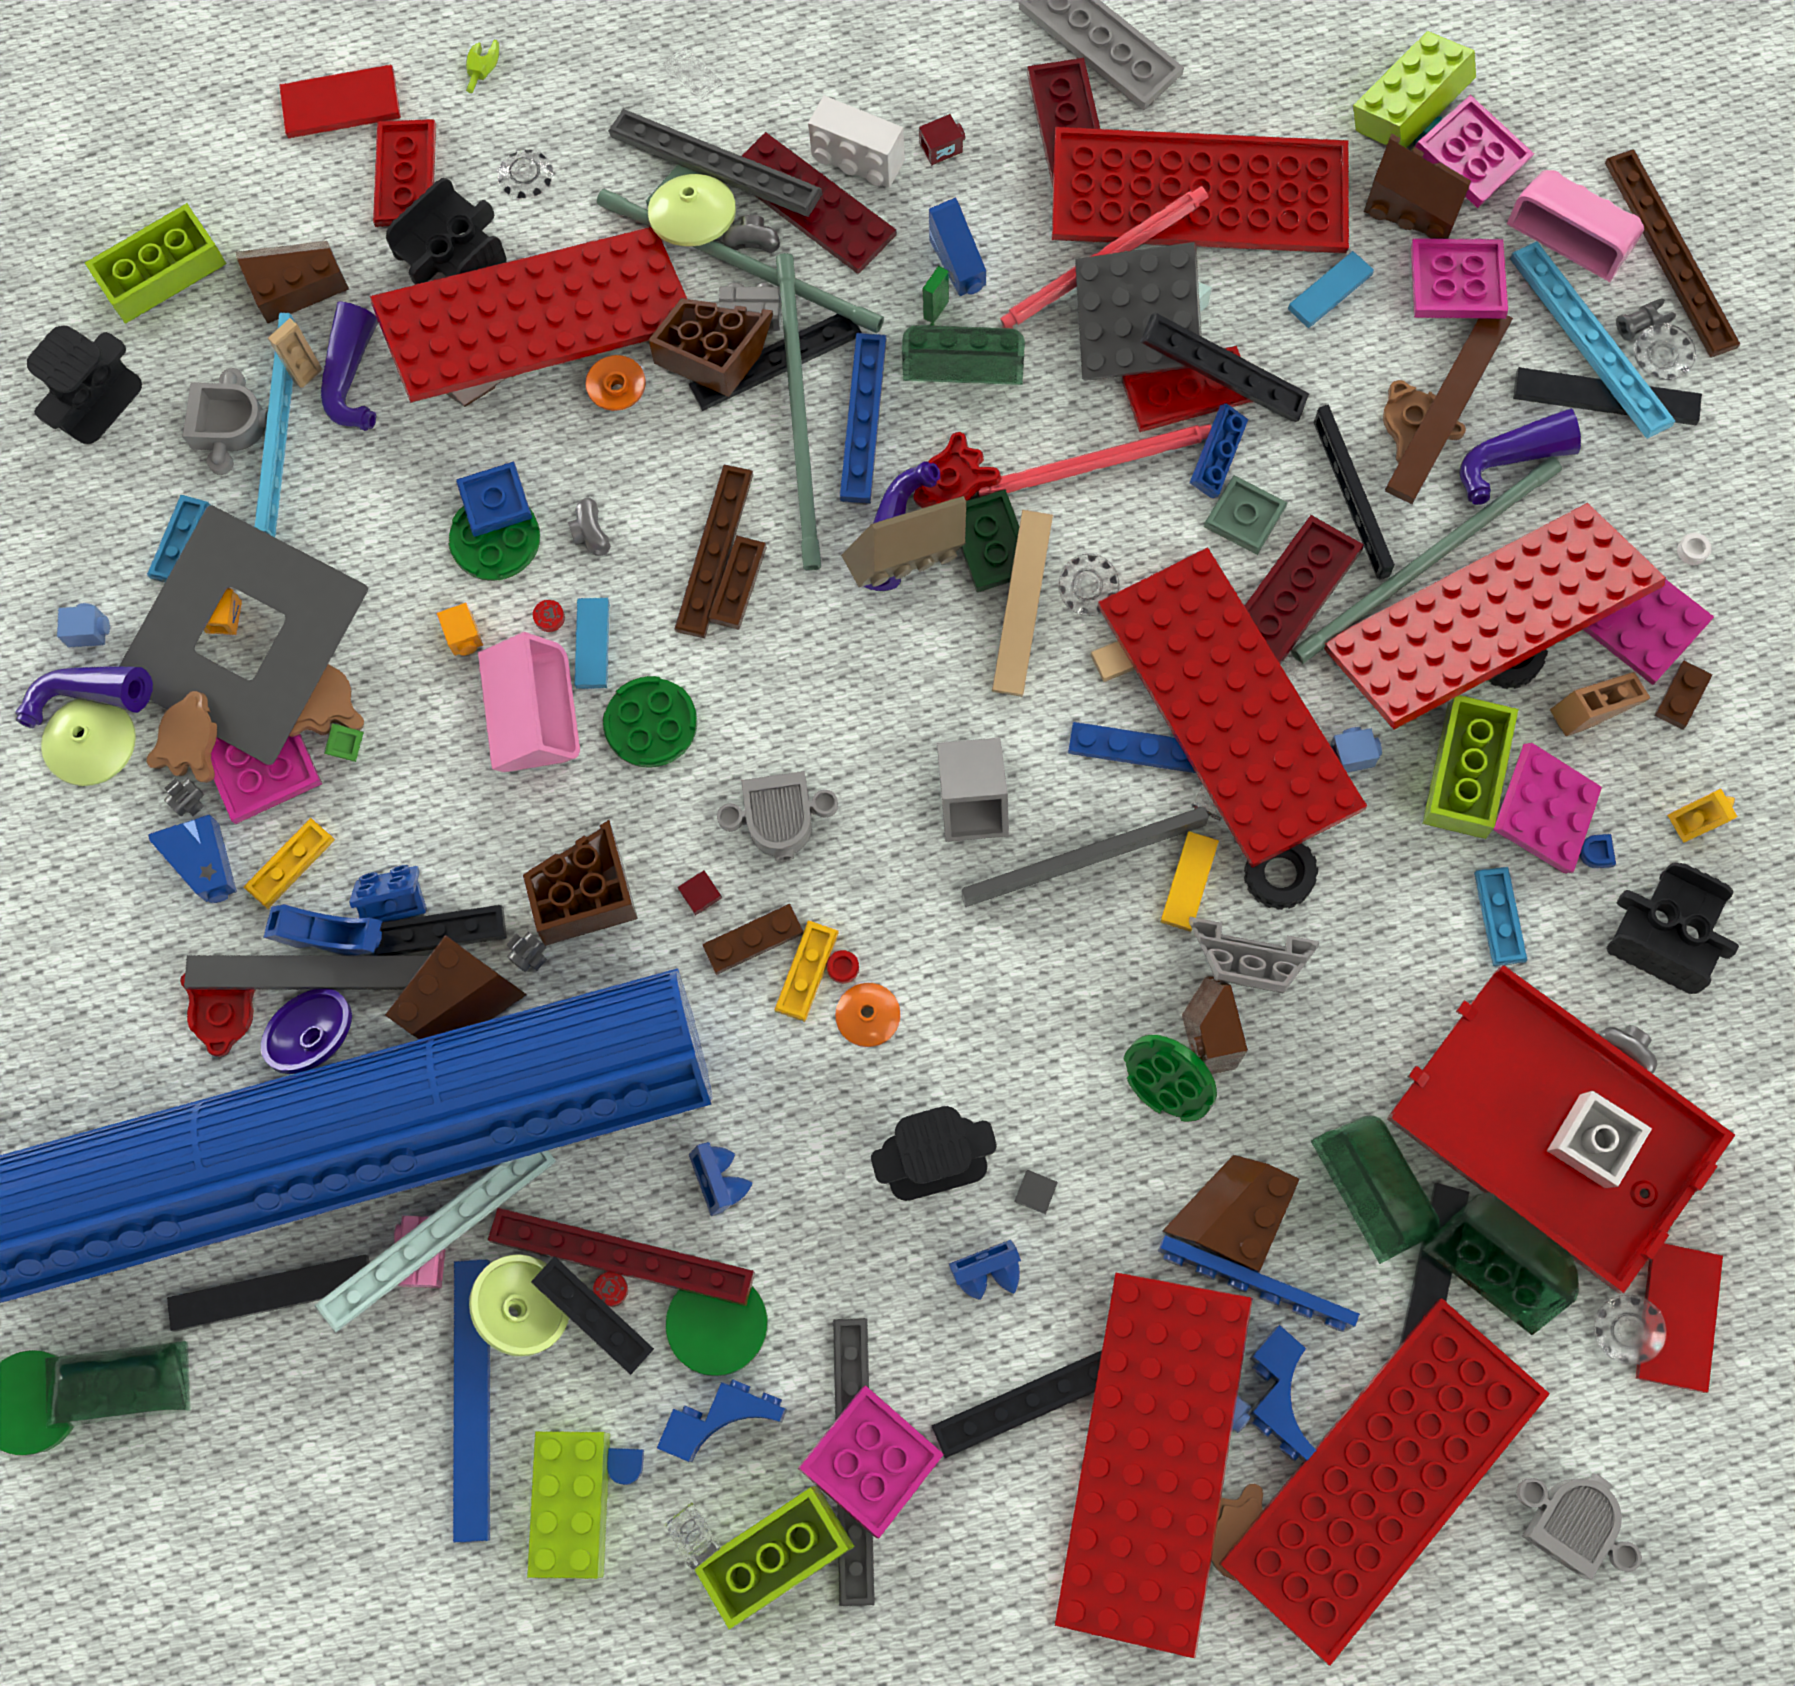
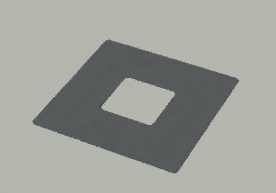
M210 505L205 509L119 667H142L145 669L153 681V691L150 700L167 710L182 701L192 691L204 693L208 699V707L210 709L208 714L211 722L217 724L216 737L263 763L271 765L278 757L365 598L368 587L339 570ZM229 587H233L285 615V622L252 680L244 679L195 651L197 641L224 592Z

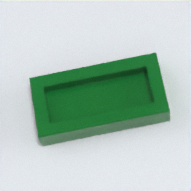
M939 265L922 288L923 319L934 324L949 302V271Z

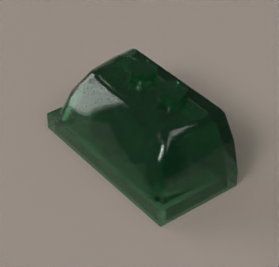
M1491 1192L1476 1195L1464 1208L1426 1240L1422 1249L1530 1335H1534L1574 1303L1579 1293L1578 1272L1573 1257Z
M187 1341L45 1358L47 1428L49 1429L191 1411Z

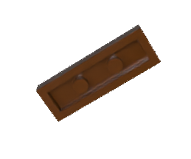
M736 535L709 615L710 623L740 630L767 549L765 542Z
M787 904L702 945L716 975L793 940L803 935L804 932L791 904Z

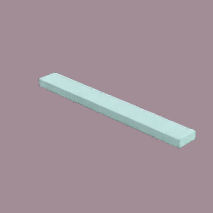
M547 1150L496 1165L315 1304V1308L332 1330L337 1333L542 1174L556 1160Z

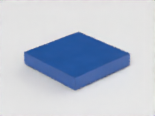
M514 461L456 479L474 537L532 519Z

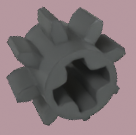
M175 778L164 788L169 794L164 801L181 817L186 812L194 816L204 807L199 800L205 794L188 778L182 783Z
M529 932L524 937H520L516 933L506 944L511 950L507 958L524 972L529 967L538 971L547 960L542 954L547 947Z

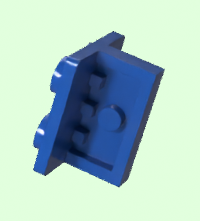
M399 865L392 868L388 873L378 875L376 872H371L360 876L359 880L355 882L349 900L351 908H357L359 918L371 917L382 922L425 914L427 907L418 882L420 873L418 866Z

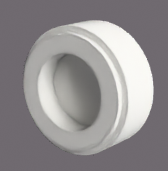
M1690 533L1685 535L1679 542L1677 552L1685 563L1698 565L1703 563L1710 555L1711 543L1702 534Z

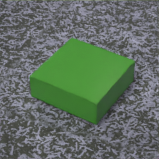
M332 723L324 754L356 762L364 732Z

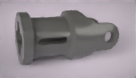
M1663 298L1641 306L1639 311L1632 314L1617 316L1616 326L1622 338L1629 341L1635 337V334L1647 330L1650 332L1655 327L1669 324L1675 319L1676 314L1671 312L1663 316L1658 313L1657 310L1665 302Z

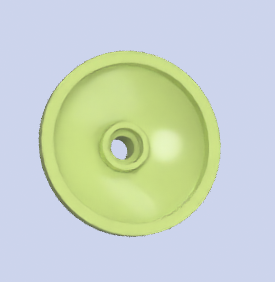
M702 174L682 175L669 180L656 190L648 205V218L653 231L661 239L678 246H699L719 238L731 226L736 214L735 199L729 187L714 177Z
M82 699L73 700L57 710L48 721L41 741L43 759L54 775L69 784L90 786L105 782L119 773L128 763L135 747V727L131 717L124 709ZM84 730L83 736L77 738V734Z
M509 1255L490 1263L476 1278L469 1299L471 1319L479 1335L494 1349L512 1356H531L551 1347L563 1334L569 1318L531 1283L536 1275L547 1265L544 1261L528 1255ZM509 1307L517 1310V1317L509 1313Z

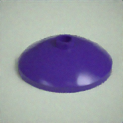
M322 988L304 992L288 1001L273 1015L263 1032L261 1054L265 1062L273 1070L283 1074H296L311 1070L326 1062L338 1051L348 1035L352 1022V1010L348 1001L339 992Z

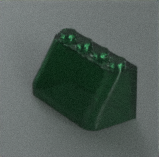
M941 323L913 324L904 332L902 338L903 381L1023 385L1024 334L1019 328L1014 326Z
M1366 1115L1311 1140L1312 1145L1379 1264L1426 1241L1437 1233L1440 1224L1439 1217L1383 1120L1376 1116Z

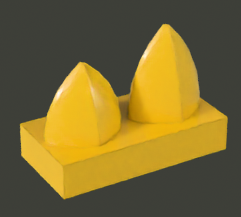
M1721 788L1667 815L1683 843L1738 817L1733 809L1735 798L1725 796Z

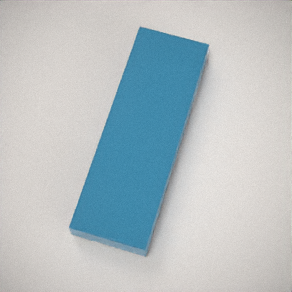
M1352 251L1289 304L1288 310L1309 329L1373 275L1374 269Z
M180 495L147 573L150 579L166 582L205 509L211 505L209 502Z
M577 598L576 689L607 688L610 606L608 598Z
M1501 867L1475 871L1474 875L1493 966L1525 963L1528 959L1509 868Z

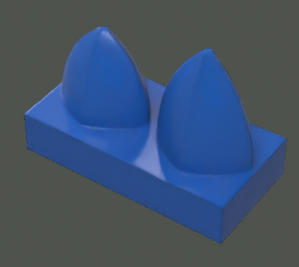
M710 1142L697 1145L688 1154L711 1216L723 1213L729 1206L740 1201L752 1186L751 1181L740 1177H722L721 1175L733 1162L735 1153L723 1147H711Z
M1008 1240L951 1262L949 1267L957 1285L969 1296L981 1300L987 1287V1274L989 1273L1006 1291L1012 1294L1016 1292L1020 1279L1019 1261L1021 1259L1012 1240Z

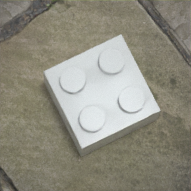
M1594 1091L1579 1095L1547 1152L1604 1188L1618 1187L1652 1128Z

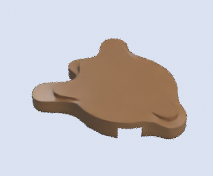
M1403 380L1391 383L1388 389V402L1383 413L1384 425L1396 442L1395 458L1398 463L1436 397L1430 391L1428 394L1416 391V387L1410 386ZM1457 421L1448 439H1462L1466 431L1465 425Z
M329 664L327 665L289 735L290 737L297 736L304 730H312L320 735H327L330 732V724L333 722L339 723L344 727L362 730L364 726L363 717L352 706L350 683L340 670Z
M192 691L182 701L171 706L166 711L159 725L155 748L147 756L146 762L150 768L160 769L168 766L172 774L184 776L190 766L195 778L199 782L208 783L214 779L215 772L211 762V752L216 742L217 724L211 722L208 714L210 712L208 699L204 693Z
M1257 1484L1245 1486L1238 1499L1221 1498L1211 1562L1223 1576L1234 1581L1236 1580L1219 1563L1263 1511V1489Z

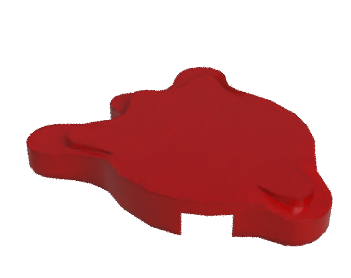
M955 432L951 435L946 448L927 461L937 465L940 471V479L931 488L921 486L916 489L913 499L916 505L921 508L962 496L968 501L981 488L998 485L1002 479L1000 471L995 467H979L984 461L983 452L979 449L969 448L964 433Z
M185 973L181 976L180 983L183 987L185 982ZM184 987L189 996L187 1022L190 1030L206 1045L209 1054L218 1058L226 1056L232 1046L246 1034L252 1024L254 1013L252 1001L256 990H187Z

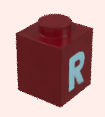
M951 114L919 127V144L931 166L963 152V140L966 139L961 124H956Z

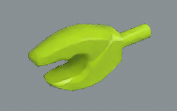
M493 40L485 56H481L482 46L480 42L473 45L469 50L466 59L467 73L471 77L466 89L468 93H473L478 79L484 80L496 67L499 59L498 40Z

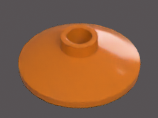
M612 355L600 359L590 368L585 384L588 396L593 403L606 410L618 411L631 407L641 398L645 390L646 380L641 366L636 361L626 356ZM614 385H622V388L618 390H612V387Z
M862 983L851 987L841 996L836 1007V1023L841 1034L849 1042L862 1047H874L889 1040L896 1032L900 1023V1007L895 996L887 988L875 983ZM866 1007H870L874 1011L873 1015L869 1018L863 1017L861 1014L862 1010Z

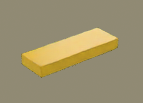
M310 817L243 888L269 909L335 839Z
M1188 831L1161 917V923L1192 931L1189 918H1196L1219 840Z
M808 920L774 1009L775 1012L806 1022L825 972L827 961L837 940L838 930Z

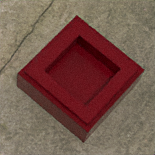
M705 870L677 887L695 916L722 899L721 894Z

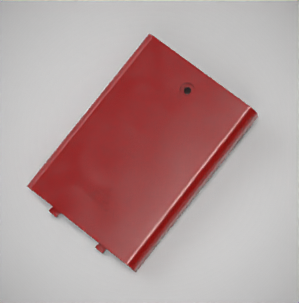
M1502 965L1489 978L1471 1004L1464 1000L1458 1007L1456 1012L1462 1015L1425 1067L1420 1069L1418 1066H1415L1407 1076L1414 1082L1391 1111L1387 1120L1618 1294L1625 1293L1646 1261L1654 1258L1669 1237L1668 1230L1694 1193L1701 1191L1718 1167L1716 1162L1733 1140L1735 1134L1505 965ZM1594 1091L1652 1128L1618 1187L1604 1188L1547 1152L1580 1094ZM1641 1189L1648 1191L1646 1199L1640 1196Z

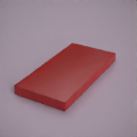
M392 64L279 84L285 133L288 139L401 118Z
M434 119L377 122L373 223L375 227L390 226L401 213L434 184L436 122Z
M1237 345L1225 348L1241 357ZM1190 368L1122 376L1121 380L1139 432L1217 412L1220 405L1226 403L1231 407L1253 402Z
M1664 1243L1654 1258L1649 1260L1642 1317L1646 1321L1645 1324L1647 1323L1649 1326V1338L1643 1347L1639 1348L1635 1379L1709 1393L1723 1255ZM1653 1306L1658 1311V1314L1651 1315L1648 1311L1649 1307ZM1643 1322L1639 1345L1646 1337V1327ZM1664 1323L1665 1333L1658 1332L1657 1327L1659 1324ZM1655 1343H1663L1658 1352L1654 1350ZM1646 1355L1649 1360L1640 1363L1639 1357Z

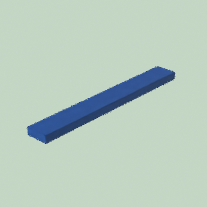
M488 1259L454 1261L453 1543L490 1541V1345L477 1332L471 1319L469 1308L472 1286L478 1275L490 1264Z

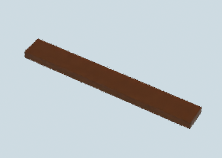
M1632 149L1607 158L1605 165L1631 213L1641 219L1644 226L1643 235L1710 358L1737 349L1740 346V342L1635 150Z
M1507 315L1506 319L1479 318L1389 480L1385 492L1413 504L1513 320L1512 317Z

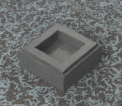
M1026 1170L1014 1202L1046 1215L1058 1182Z

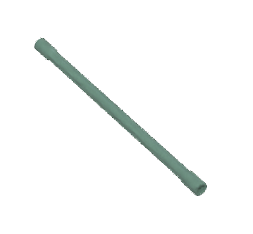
M605 188L599 192L597 197V204L651 227L647 209L629 202L626 198ZM714 240L703 245L692 246L780 287L777 279V269ZM795 278L796 295L848 318L853 323L874 333H878L884 323L883 316L862 306L851 304Z
M782 253L776 256L778 284L780 285L799 499L803 569L809 571L821 568L819 540L817 539L794 285L796 281L794 257L792 254Z
M1553 456L1547 458L1531 470L1526 477L1320 631L1310 635L1291 650L1292 656L1299 664L1303 665L1323 650L1325 643L1354 625L1535 488L1542 486L1561 472L1562 466L1560 462Z

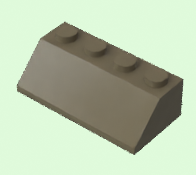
M962 496L871 524L841 555L858 587L869 584L876 587L886 582L890 577L895 576L896 579H900L911 573L912 570L918 569L919 572H922L933 566L936 562L940 561L941 565L955 559L957 557L956 551L965 544L966 500Z

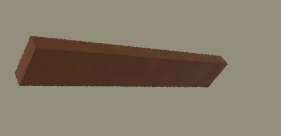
M723 465L676 621L675 632L704 639L706 637L710 624L709 615L731 553L754 475L753 470Z

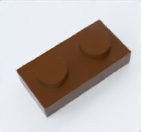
M1683 660L1654 716L1684 730L1713 674Z

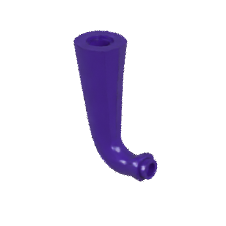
M343 301L337 302L322 377L321 400L326 415L333 422L342 426L356 427L367 431L375 426L376 413L366 406L348 407L346 405V396L365 349L379 322L377 317L369 310Z
M1570 408L1491 438L1470 450L1464 457L1459 470L1461 481L1467 491L1468 501L1474 505H1481L1490 500V484L1481 477V473L1487 468L1550 456L1579 454L1581 434L1574 410Z
M924 461L918 466L909 468L899 474L887 488L873 523L906 514V504L911 494L921 486L928 488L935 486L940 479V471L937 465ZM893 576L879 586L873 587L872 584L863 587L875 591H889L899 586L901 578L896 579Z
M81 667L53 670L37 678L27 689L22 704L15 712L18 716L16 721L28 728H34L36 724L41 725L43 722V707L52 697L57 695L107 704L138 713L150 700L153 691V681L150 674L142 667Z

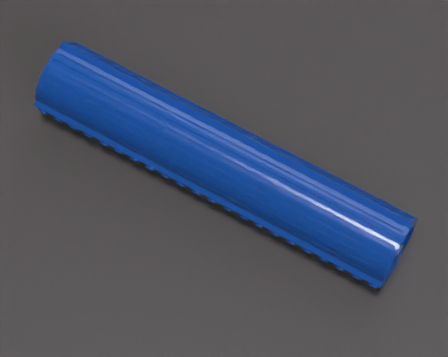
M679 969L658 973L0 1155V1303L712 1105V1090L693 1012Z

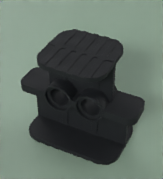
M441 178L429 187L424 194L392 222L386 231V240L393 256L397 260H405L411 265L409 275L415 285L428 282L438 272L449 277L506 263L507 261L500 239L496 236L489 237L482 231L494 219L495 214L491 204L486 200H482L476 206H473L454 190L452 182L447 178Z
M63 325L53 328L27 358V368L30 373L43 381L49 388V393L35 408L34 412L38 419L53 429L60 428L80 443L91 444L99 440L139 394L142 388V381L139 376L126 368L120 360L126 353L124 343L108 332L101 333L93 342L69 326Z
M1675 862L1670 864L1660 874L1659 884L1651 900L1630 890H1625L1619 896L1616 902L1617 905L1627 911L1613 940L1607 945L1606 949L1610 955H1614L1616 958L1636 966V968L1655 976L1659 980L1665 981L1669 985L1675 986L1679 990L1685 991V993L1697 994L1710 985L1712 981L1710 976L1719 957L1730 959L1739 948V945L1734 941L1713 931L1726 902L1732 897L1734 891L1727 883H1723L1697 868H1693L1686 863ZM1656 911L1663 912L1668 918V923L1661 922L1656 916ZM1687 926L1695 928L1699 937H1691L1687 932Z
M942 1106L902 1118L895 1127V1136L888 1138L881 1149L875 1150L871 1154V1162L876 1180L879 1183H889L895 1197L903 1201H911L980 1181L987 1172L985 1156L991 1155L996 1151L997 1143L992 1126L988 1121L982 1120L973 1123L967 1118H961L956 1109Z

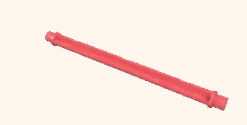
M1202 186L1193 192L1189 191L1166 206L1165 209L1157 212L1092 256L1132 251L1198 208L1199 204L1208 198L1207 192ZM1076 266L1041 288L1037 293L1032 294L1009 309V313L1000 318L1006 330L1015 324L1019 325L1042 310L1046 305L1051 304L1077 287Z
M1207 424L1200 427L1194 425L1027 469L1022 472L1001 476L1002 479L998 485L981 488L977 491L978 497H982L1005 489L1007 493L1022 488L1033 487L1095 469L1163 453L1167 450L1202 443V440L1207 439L1211 425Z

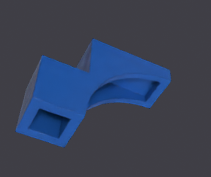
M282 904L271 907L263 938L295 948L313 946L342 956H356L374 953L382 938V932L380 931L382 921L371 917L348 918L326 915Z
M1279 1325L1273 1329L1249 1358L1255 1363L1252 1369L1267 1382L1270 1378L1275 1381L1249 1414L1255 1418L1252 1424L1263 1435L1269 1437L1272 1433L1282 1442L1279 1449L1291 1460L1296 1461L1299 1458L1302 1461H1308L1316 1449L1301 1432L1291 1403L1293 1373L1306 1348Z
M734 1379L731 1380L730 1385L721 1382L705 1421L701 1420L702 1412L684 1405L682 1412L677 1409L672 1410L657 1449L685 1461L693 1462L700 1447L720 1428L747 1418H766L782 1423L787 1409L780 1407L782 1399L763 1392L761 1398L749 1394L750 1386Z

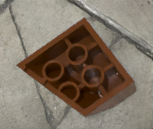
M1391 134L1375 175L1364 212L1370 214L1376 220L1385 219L1396 223L1402 229H1413L1422 232L1430 239H1448L1471 180L1443 163L1432 164L1423 158L1424 152L1416 147L1410 151L1399 144V137Z
M328 241L236 252L240 268L255 302L267 323L278 320L279 313L292 314L349 290Z
M681 298L648 340L654 364L729 397L760 357L773 317V310L762 309L761 313L747 311V308L744 306L735 305L734 309L717 307V304L713 302Z
M610 820L601 824L600 829L588 837L584 835L576 840L575 845L563 853L554 854L523 874L536 930L545 946L638 919Z
M445 935L385 1016L417 1039H423L491 1020L527 994Z
M1214 976L1205 977L1182 1014L1189 1049L1200 1057L1211 1074L1235 1070L1248 1049L1232 987L1226 982L1216 981Z
M1233 1155L1162 1232L1193 1247L1259 1273L1300 1179L1270 1164Z

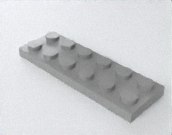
M1101 0L1019 1V10L1078 58L1084 57L1085 63L1143 110L1183 75L1184 67Z

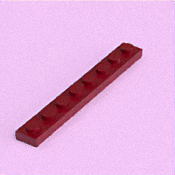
M501 1208L497 1209L488 1237V1241L494 1244L550 1258L555 1256L558 1260L747 1306L755 1277L753 1270Z

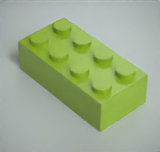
M1426 31L1353 105L1356 131L1384 145L1388 144L1391 134H1394L1400 138L1399 144L1407 148L1476 78L1475 50Z
M188 203L85 262L86 267L125 324L227 264Z
M1462 695L1450 701L1446 709L1422 824L1483 839L1489 836L1496 823L1519 709Z
M535 1431L527 1578L598 1579L604 1577L608 1496L607 1462L608 1448H610V1433Z
M812 1486L692 1567L728 1629H731L855 1546L820 1488Z

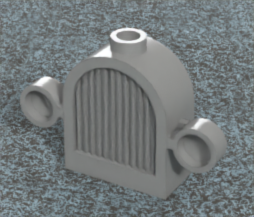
M236 368L224 370L219 377L220 383L191 382L182 437L193 450H212L207 457V465L217 475H225L233 468V458L227 451H239L254 445L262 437L267 424L268 410H263L254 394L245 387L246 380L241 371Z
M805 771L741 780L745 810L741 811L737 805L732 803L725 804L719 808L717 820L720 827L729 832L738 830L742 825H747L751 839L758 849L765 854L775 856V861L785 862L794 859V854L800 851L809 841L812 833L811 815L817 814L822 818L833 816L838 810V800L832 791L820 790L813 796L812 801H809Z
M1593 1473L1590 1479H1568L1561 1481L1549 1491L1546 1485L1536 1478H1527L1518 1484L1516 1490L1518 1500L1526 1507H1538L1522 1537L1581 1578L1592 1580L1606 1555L1609 1556L1611 1564L1620 1571H1634L1640 1566L1642 1561L1641 1552L1636 1545L1630 1542H1614L1621 1528L1622 1515L1619 1503L1610 1491L1612 1484L1606 1479Z

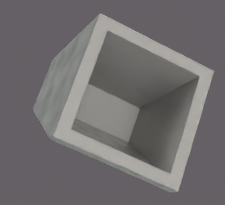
M989 738L937 743L945 842L1009 837L1008 793L1001 739Z

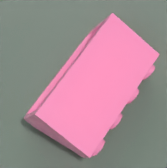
M1554 170L1542 171L1523 190L1507 222V225L1608 282H1611L1644 232V226L1638 216L1622 210L1611 201L1588 191L1586 187L1570 181Z
M522 632L478 652L492 769L501 772H511L565 763L577 758L580 753V744L569 661L564 648L554 641Z

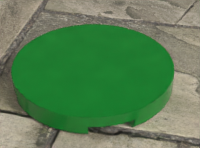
M463 505L453 517L449 533L448 545L455 562L467 574L481 580L497 581L517 575L532 562L540 545V528L534 513L530 509L532 519L474 537Z
M646 676L631 680L615 691L616 694L610 700L603 715V730L608 744L618 757L635 766L652 768L669 764L686 752L693 742L697 731V713L691 697L682 687L657 676Z
M1145 1035L1135 1040L1126 1051L1123 1058L1129 1074L1126 1079L1135 1094L1155 1112L1161 1114L1164 1111L1173 1116L1180 1117L1183 1122H1192L1203 1118L1213 1107L1217 1098L1215 1080L1206 1064L1185 1045L1165 1036Z
M753 1286L751 1287L747 1306L678 1290L669 1305L666 1316V1335L675 1356L686 1367L708 1376H725L745 1368L761 1350L768 1331L766 1307L761 1296Z
M29 1350L15 1353L0 1362L1 1451L13 1455H34L46 1452L60 1444L73 1430L81 1412L79 1410L81 1402L80 1380L73 1367L63 1358L45 1351Z

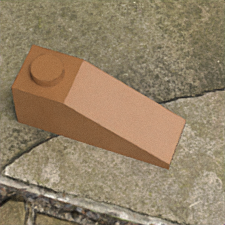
M1635 672L1574 690L1552 707L1550 711L1565 736L1585 731L1650 699V696Z

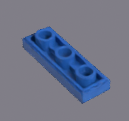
M1227 403L1219 407L1190 480L1191 485L1210 498L1219 496L1249 420Z

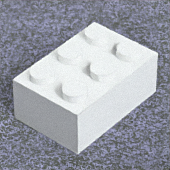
M823 95L808 122L812 157L821 164L837 166L848 175L856 174L864 177L875 186L883 185L890 188L905 161L903 127Z

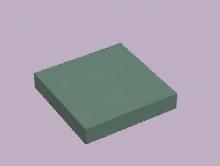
M1233 475L1205 521L1204 528L1258 555L1287 507L1288 502Z

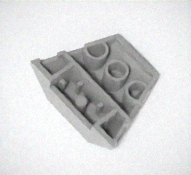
M1194 917L1189 918V924L1203 950L1216 981L1272 992L1284 993L1316 951L1320 942L1287 935L1285 946L1223 935L1221 934V922Z

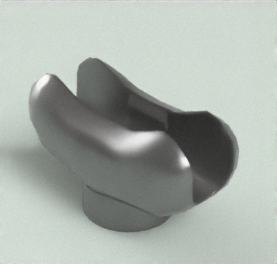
M757 215L741 216L740 225L730 226L722 238L724 245L734 250L759 248L766 252L774 253L780 247L777 232L771 227L764 226V218Z
M584 498L578 502L575 508L577 519L568 522L575 546L585 543L588 551L595 556L606 555L611 545L609 537L601 530L598 523L599 510L597 503L591 498Z
M1629 1025L1624 1032L1616 1027H1608L1599 1033L1600 1036L1652 1074L1657 1067V1060L1655 1055L1647 1048L1652 1039L1643 1030Z

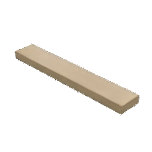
M1022 510L992 692L1023 697L1053 519L1052 514Z

